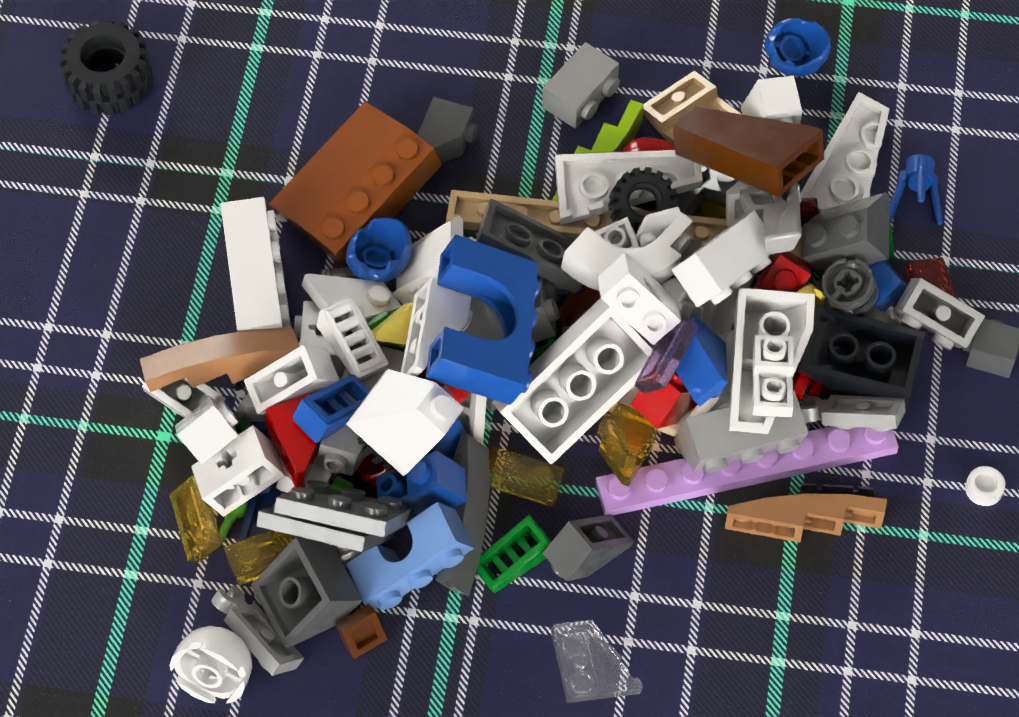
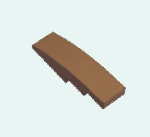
M293 327L254 329L215 335L180 344L141 358L140 363L145 383L150 392L184 378H187L191 388L224 374H227L232 384L254 375L300 346Z
M797 494L767 497L728 506L725 529L794 542H801L803 529L841 536L844 523L881 529L887 499L850 494Z

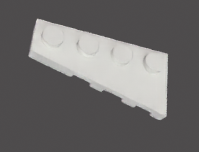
M860 92L857 93L824 151V160L815 167L801 192L800 207L817 215L822 210L870 197L871 184L877 167V157L882 145L890 108Z
M675 150L555 155L559 223L563 225L612 212V210H608L610 193L622 175L627 171L630 173L634 168L639 167L640 171H643L645 167H651V172L657 173L658 170L663 172L662 178L665 180L670 178L673 182L671 188H676L677 194L702 187L701 165L676 155ZM637 190L630 195L629 203L631 207L656 199L647 190Z

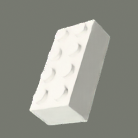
M264 197L220 203L237 332L254 329L291 328L274 210H266Z
M600 298L529 366L528 370L532 372V380L526 393H521L511 405L496 400L492 403L552 465L647 374L661 358L624 318Z

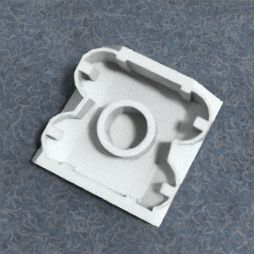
M460 216L453 218L412 244L413 254L404 272L396 277V291L392 293L402 304L414 302L415 294L432 276L438 279L441 253L455 234L463 237V219Z

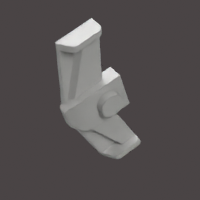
M742 182L748 187V189L740 190V203L746 216L755 210L762 222H764L765 253L770 255L793 250L801 237V193L797 185L794 184L782 196L777 197Z

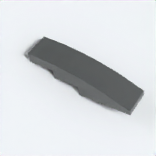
M461 434L452 461L465 468L467 502L454 507V509H456L474 549L465 554L464 559L456 566L444 568L438 572L435 581L457 594L469 596L479 564L487 524L490 468L489 449L468 434Z

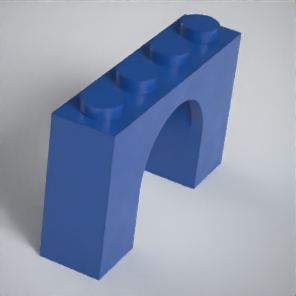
M455 234L440 255L437 285L472 296L488 305L501 323L503 339L486 340L444 327L429 347L426 378L511 405L521 393L527 392L532 380V372L528 370L529 360L535 348V341L531 339L532 329L538 317V310L534 309V304L541 285L540 279H537V262Z

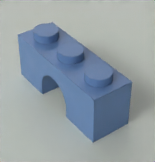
M436 502L408 521L407 525L412 534L413 544L410 553L403 560H399L395 550L377 545L364 551L346 564L356 589L363 600V604H369L382 610L393 608L402 601L404 595L413 589H419L428 585L433 580L432 576L444 568L456 566L464 559L465 554L474 549L456 509Z

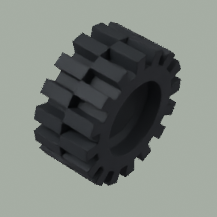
M638 167L634 168L630 173L628 171L624 173L615 184L609 196L608 210H612V215L610 216L612 221L615 222L628 217L635 234L645 216L635 213L630 207L629 198L634 191L647 190L653 194L657 204L656 210L653 213L678 206V201H675V197L678 195L676 188H671L673 182L670 178L667 180L663 179L662 175L664 173L659 170L657 173L651 172V167H645L643 171H640Z

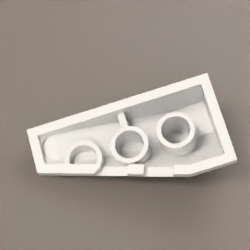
M739 288L734 315L729 431L769 433L776 416L753 415L754 335L793 337L794 376L813 332L815 294Z

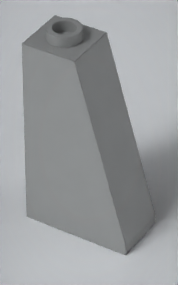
M361 343L352 346L351 351L361 347ZM379 345L389 363L388 368L360 382L371 391L383 373L388 369L401 372L404 352ZM369 355L358 359L357 362L362 364L370 360L371 357ZM346 367L342 379L351 375ZM347 391L344 392L354 403L357 402ZM345 425L321 441L315 465L333 473H343L352 476L366 458L362 451L368 447L365 443L359 445L357 438L360 436L349 426Z

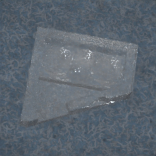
M592 620L553 624L551 634L567 703L641 693L643 689L641 680L638 677L634 679L621 663L622 657L613 646L605 642L602 632Z

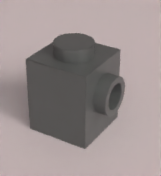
M983 319L968 347L962 350L970 352L966 366L1009 378L1019 349V328L1009 326L997 319Z

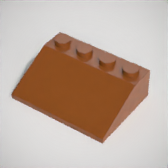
M364 102L274 197L269 206L341 267L346 269L348 267L346 252L352 236L359 229L366 227L373 219H393L437 172L442 164L434 148L412 130L367 102Z

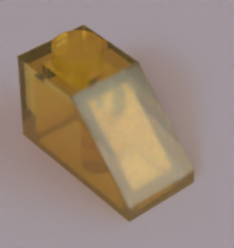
M619 402L611 415L605 413L600 422L597 432L598 435L602 436L599 452L621 484L629 487L652 450L658 429L635 408Z

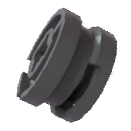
M846 258L838 260L827 268L822 279L824 295L833 310L860 316L868 312L877 301L879 290L871 269L861 260L856 259L853 261Z

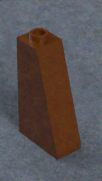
M694 107L672 125L676 155L777 197L782 196L824 160L823 130L813 126L701 107Z

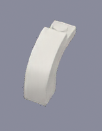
M681 212L655 241L644 247L634 249L615 246L587 227L564 252L561 269L583 285L600 291L597 276L622 254L627 253L659 284H662L674 275L672 269L680 263L681 253L692 240L689 233L693 220Z

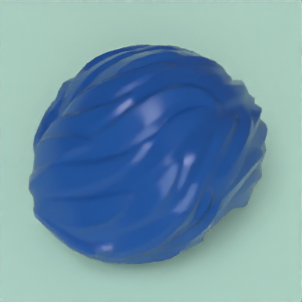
M788 18L772 27L766 37L764 47L766 54L770 57V63L775 69L789 76L801 77L815 73L824 64L830 54L831 38L823 26L815 21L810 22L801 18Z
M378 218L371 220L366 227L359 229L352 236L346 252V263L353 275L363 280L386 282L395 279L403 273L413 254L411 234L408 231V227L404 225L403 221L398 219Z

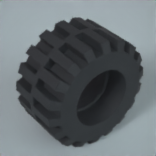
M99 20L93 21L89 27L82 25L78 28L79 32L77 34L71 33L67 37L68 43H63L61 47L62 55L59 56L67 92H69L74 103L78 102L79 108L84 111L90 108L91 113L96 115L104 111L106 116L114 115V111L120 110L121 113L126 112L129 105L137 106L141 103L140 96H147L149 92L148 86L152 85L153 80L148 51L143 37H140L139 32L135 28L129 29L128 24L124 22L116 25L114 20H106V23L101 24ZM103 64H120L115 69L107 72L93 71Z

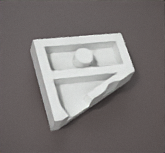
M310 273L304 276L302 287L320 310L351 297L366 322L384 311L390 316L402 306L384 282Z

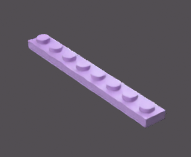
M835 426L809 431L800 443V448L792 452L779 454L777 450L764 453L763 458L751 463H742L741 459L728 462V467L717 472L706 473L705 469L693 471L687 461L682 458L596 477V487L604 515L611 514L613 516L897 454L899 446L893 429L875 431L872 428L854 427L842 430Z

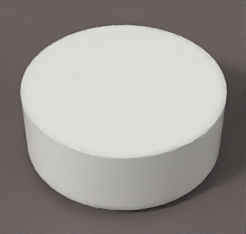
M977 467L970 472L965 485L966 494L971 501L978 505H994L1001 499L1004 493L1005 479L993 467Z

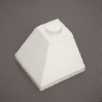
M388 369L383 373L346 425L404 476L443 438L464 408L436 382Z

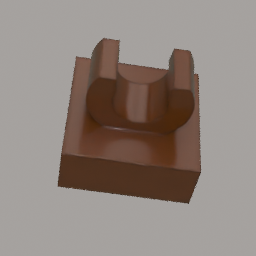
M369 604L362 608H355L354 613L335 624L347 652L354 660L388 640L375 610Z

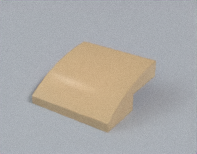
M696 71L691 72L644 103L643 114L648 121L673 146L672 125L694 107L736 114L741 113L719 98L717 87Z

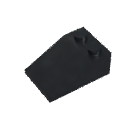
M815 305L813 332L802 355L798 372L845 396L904 398L906 410L912 392L925 332Z

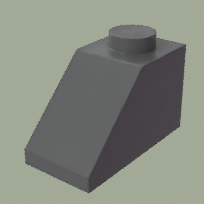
M433 97L418 136L434 148L441 164L462 156L467 144L474 143L478 132V123L474 122V108Z
M609 514L568 521L545 549L543 555L551 563L552 570L565 581L589 577L630 548L634 541L615 518Z

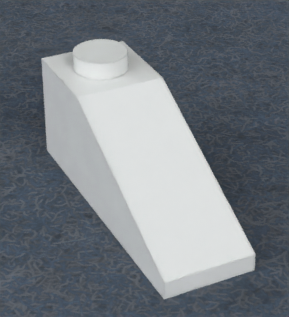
M433 276L415 294L401 373L417 377L427 367L429 347L444 327L457 331H465L473 315L472 310H469L472 296L437 285L438 279Z

